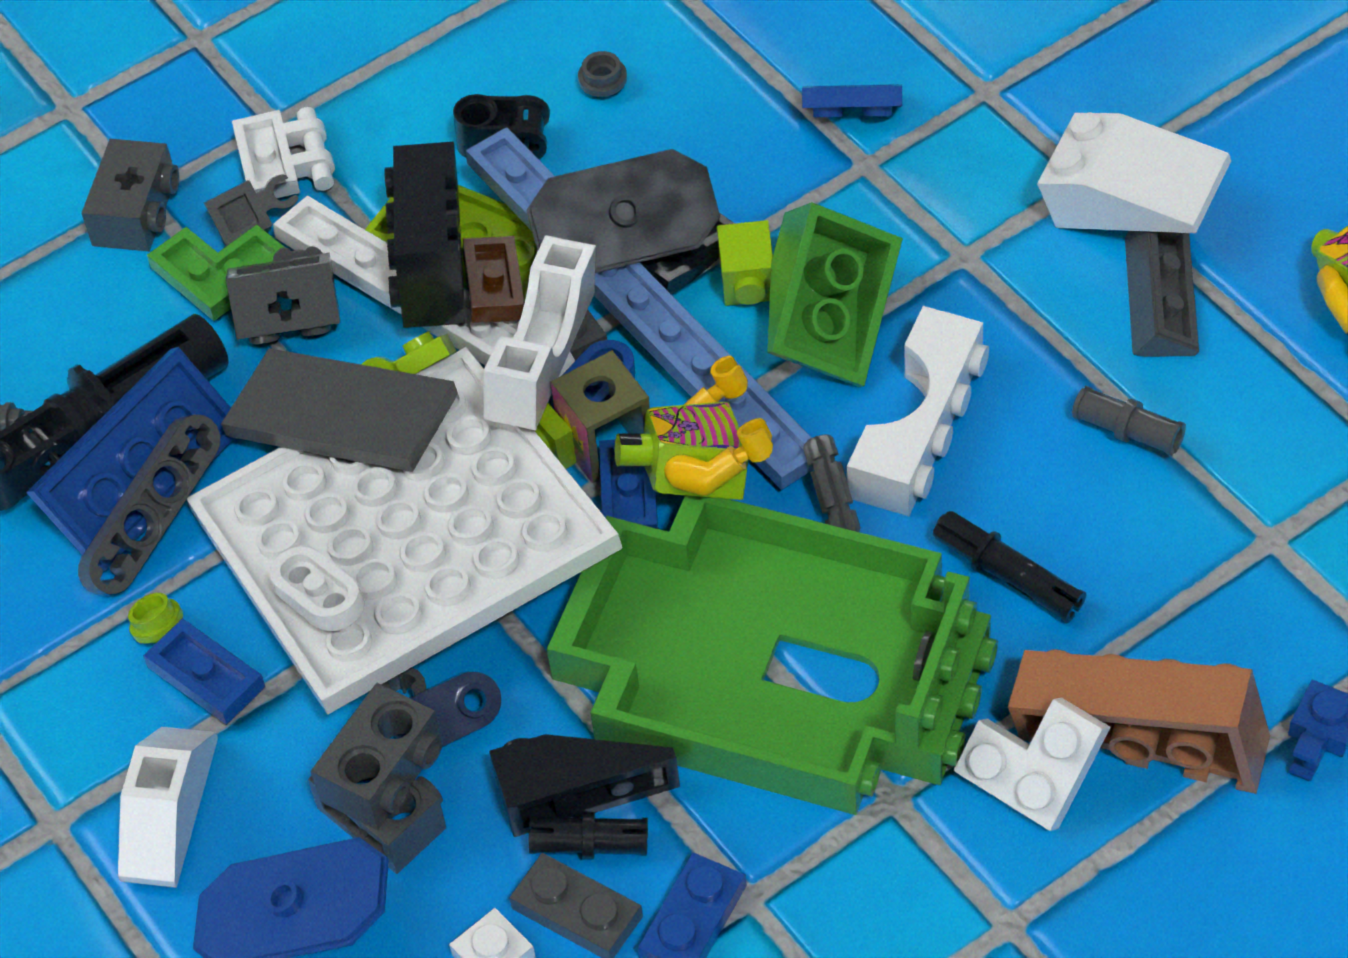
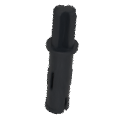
M953 511L943 514L937 521L933 530L935 539L970 560L973 570L979 572L983 569L1060 617L1065 623H1069L1075 617V612L1072 610L1074 609L1079 612L1084 604L1087 595L1085 591L1077 589L1003 543L998 532L993 531L989 534Z

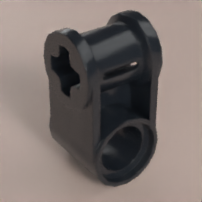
M473 94L461 98L455 104L453 115L457 149L463 157L466 158L467 149L506 127L523 144H525V137H529V146L527 148L538 159L542 158L546 153L547 139L543 131L544 126L549 122L550 109L543 99L531 95L516 97ZM526 109L528 110V120H524L523 116Z

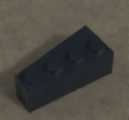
M454 141L393 146V167H385L387 198L394 197V202L386 203L388 234L394 233V239H387L389 269L396 270L397 276L388 277L391 308L401 307L403 328L466 324L458 177Z

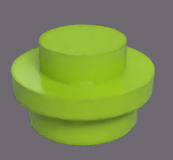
M152 593L144 596L131 607L128 613V619L131 622L129 627L130 633L139 643H157L183 618V610L177 601L169 599L164 593Z

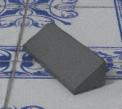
M1129 231L1125 237L1133 354L1143 357L1195 356L1199 352L1189 233Z

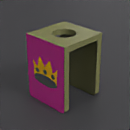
M613 350L551 381L554 410L571 428L576 463L591 483L600 479L595 429L617 418L628 433L643 434L645 414L650 409L649 396ZM605 381L608 382L610 399L603 402H594L584 395V391L593 382Z

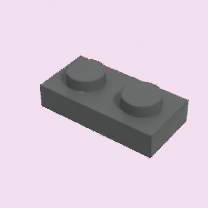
M544 853L539 856L510 896L513 910L601 958H614L643 917L640 904Z

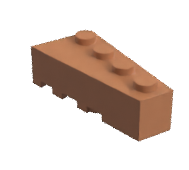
M1056 649L1047 652L1024 650L1008 704V709L1020 739L1031 742L1052 700L1062 697L1111 727L1100 748L1110 750L1115 756L1126 761L1125 764L1148 769L1149 762L1156 760L1185 767L1183 777L1207 783L1209 773L1237 779V790L1257 794L1270 733L1252 669L1240 668L1232 664H1218L1216 666L1188 664L1174 659H1161L1159 661L1128 659L1115 654L1103 656L1070 654Z

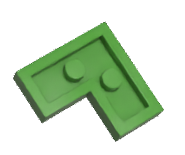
M255 225L221 251L216 252L189 228L185 227L147 254L150 267L215 321L231 309L226 284L227 269L272 262L275 252L285 247L260 226Z

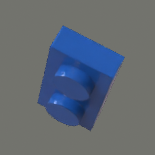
M902 84L802 87V108H813V117H842L843 107H863V116H892V106H902Z
M615 439L600 440L602 514L605 518L610 516L658 529L657 492L652 488L645 466H617L615 461Z
M183 618L143 655L150 670L226 725L266 687L263 677L259 672Z
M692 852L638 946L639 958H707L747 886L746 874Z

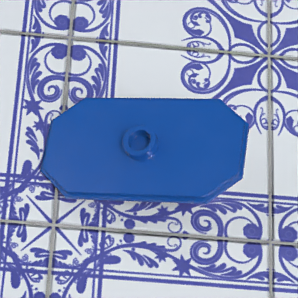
M360 837L231 864L199 896L193 950L203 958H292L352 946L385 913L389 858Z

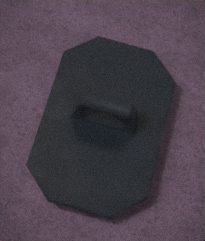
M674 149L550 177L526 210L537 252L545 235L596 245L595 273L698 249L720 217L707 167Z

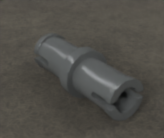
M1085 386V388L1080 390L1072 411L1074 419L1083 420L1114 432V437L1120 441L1127 443L1133 439L1164 451L1171 456L1178 451L1186 430L1184 422H1177L1143 409V403L1131 398L1124 402L1095 391L1089 386Z

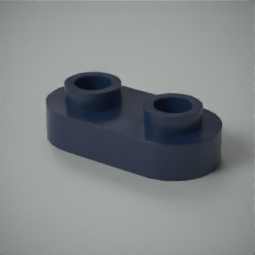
M480 672L457 674L409 697L435 710L442 738V747L491 723L501 707L499 687L492 678ZM471 689L479 691L483 699L481 707L476 711H470L464 704V697ZM397 734L393 738L399 739L407 734Z

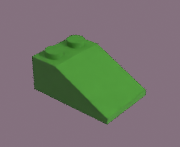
M813 202L785 212L771 263L767 353L854 386H865L903 238Z

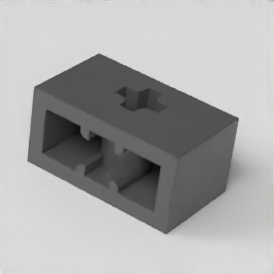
M109 139L81 213L92 246L150 252L156 233L161 232L165 226L166 205L170 194L174 195L179 186V169L177 165L172 163L167 144Z
M330 253L227 269L226 284L237 340L249 338L251 344H263L278 340L282 332L300 330L303 336L319 335L329 332L331 324L340 323V310ZM287 291L289 299H293L291 309L282 310L280 303L275 302L278 292Z

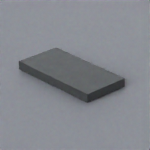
M269 348L221 425L227 437L413 472L456 399L458 392L454 381Z

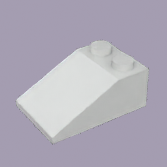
M1074 113L1037 184L1056 228L1197 233L1232 160L1228 152L1121 113Z

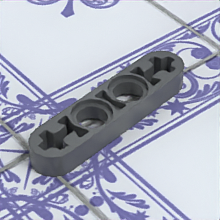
M195 414L175 419L169 425L81 557L78 565V575L82 585L88 591L102 595L117 594L124 591L132 583L219 449L220 432L212 419L204 415ZM194 429L199 431L196 440L201 444L200 448L187 450L181 460L169 456V454H183L190 442L185 431ZM161 467L169 469L174 474L176 480L174 492L167 498L159 495L153 485L155 472ZM133 510L140 512L147 522L145 536L139 541L130 539L124 529L126 516ZM120 548L130 551L131 555L118 554L112 562L110 570L115 574L114 579L101 581L100 577L103 570L98 566V562L111 560Z

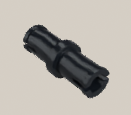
M583 812V818H542L530 816L529 854L582 853V859H594L595 854H641V856H647L648 818H595V812Z

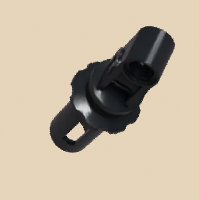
M192 314L97 374L84 369L78 364L70 368L67 377L68 391L61 395L57 393L51 395L44 400L42 406L31 413L20 416L10 426L0 431V511L11 508L20 499L27 496L26 492L170 349L179 347L206 379L226 368L229 363L228 355L213 327L200 315Z

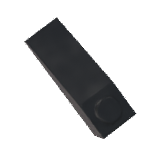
M543 734L530 739L517 738L509 741L503 747L489 751L495 780L514 837L531 832L529 828L530 816L542 818L583 817V812H600L680 787L677 758L674 749L671 747Z

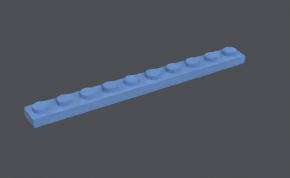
M506 127L467 149L466 160L473 171L531 230L526 210L546 180L555 176ZM641 263L595 273L594 296L691 397L703 386L708 390L716 384L710 372L711 366L718 359L731 355ZM741 366L748 380L746 392L733 399L723 397L719 402H729L739 427L752 419L762 418L765 420L772 434L773 449L769 458L755 463L782 490L814 469V466L808 465L803 450L804 444L811 437Z

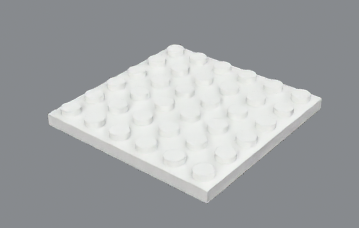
M466 347L417 373V375L454 381L458 395L413 472L280 447L186 499L192 513L327 715L371 691L376 683L383 684L623 548L617 531L534 430L483 419L484 368ZM298 546H308L318 550L352 576L358 583L365 602L360 618L349 627L337 631H325L314 626L277 595L269 576L270 566L275 558L282 552Z

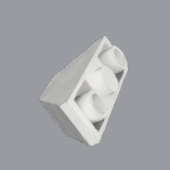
M160 727L135 745L120 796L118 877L120 882L177 888L218 740L216 732Z

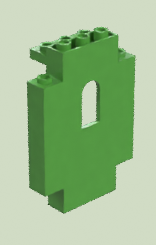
M685 495L669 532L606 516L608 522L619 534L623 548L581 572L547 647L552 680L599 692L590 712L594 738L596 740L671 747L674 749L677 758V766L857 815L863 796L872 797L875 793L881 770L941 786L947 766L956 767L963 752L966 736L960 730L965 717L975 718L982 694V686L977 685L981 671L991 672L997 654L998 640L990 638L991 615L978 612L977 602L969 600L970 577L948 571L945 577L942 576V553L723 498ZM925 631L934 632L935 640L919 681L913 680V669L918 648ZM779 641H784L863 662L875 670L879 678V684L875 692L868 698L858 702H844L765 681L764 679Z

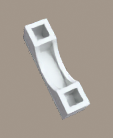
M545 235L530 267L526 299L517 330L513 338L499 336L483 371L484 420L531 430L537 429L552 394L551 381L559 377L595 293L596 245Z
M926 306L922 307L904 345L905 378L918 387L925 396V399L914 412L905 418L886 424L866 425L847 464V484L852 500L905 516H910L918 497L924 499L927 497L934 478V467L932 465L937 456L944 457L946 455L953 435V426H951L955 415L962 417L965 414L971 396V386L969 384L973 376H982L989 357V346L983 345V322Z

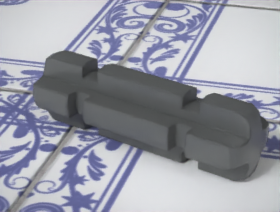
M829 434L808 439L804 444L803 450L808 465L814 466L815 471L810 473L822 513L828 514L829 517L828 520H825V523L860 532L861 527L855 510H850L849 505L853 503L842 464L840 461H835V456L839 454L834 438Z

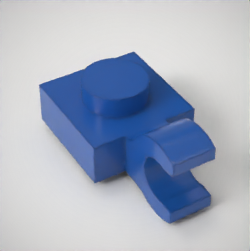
M1313 679L1311 680L1290 721L1288 735L1299 740L1293 750L1292 756H1295V759L1290 766L1289 773L1311 781L1326 751L1343 757L1348 747V693Z

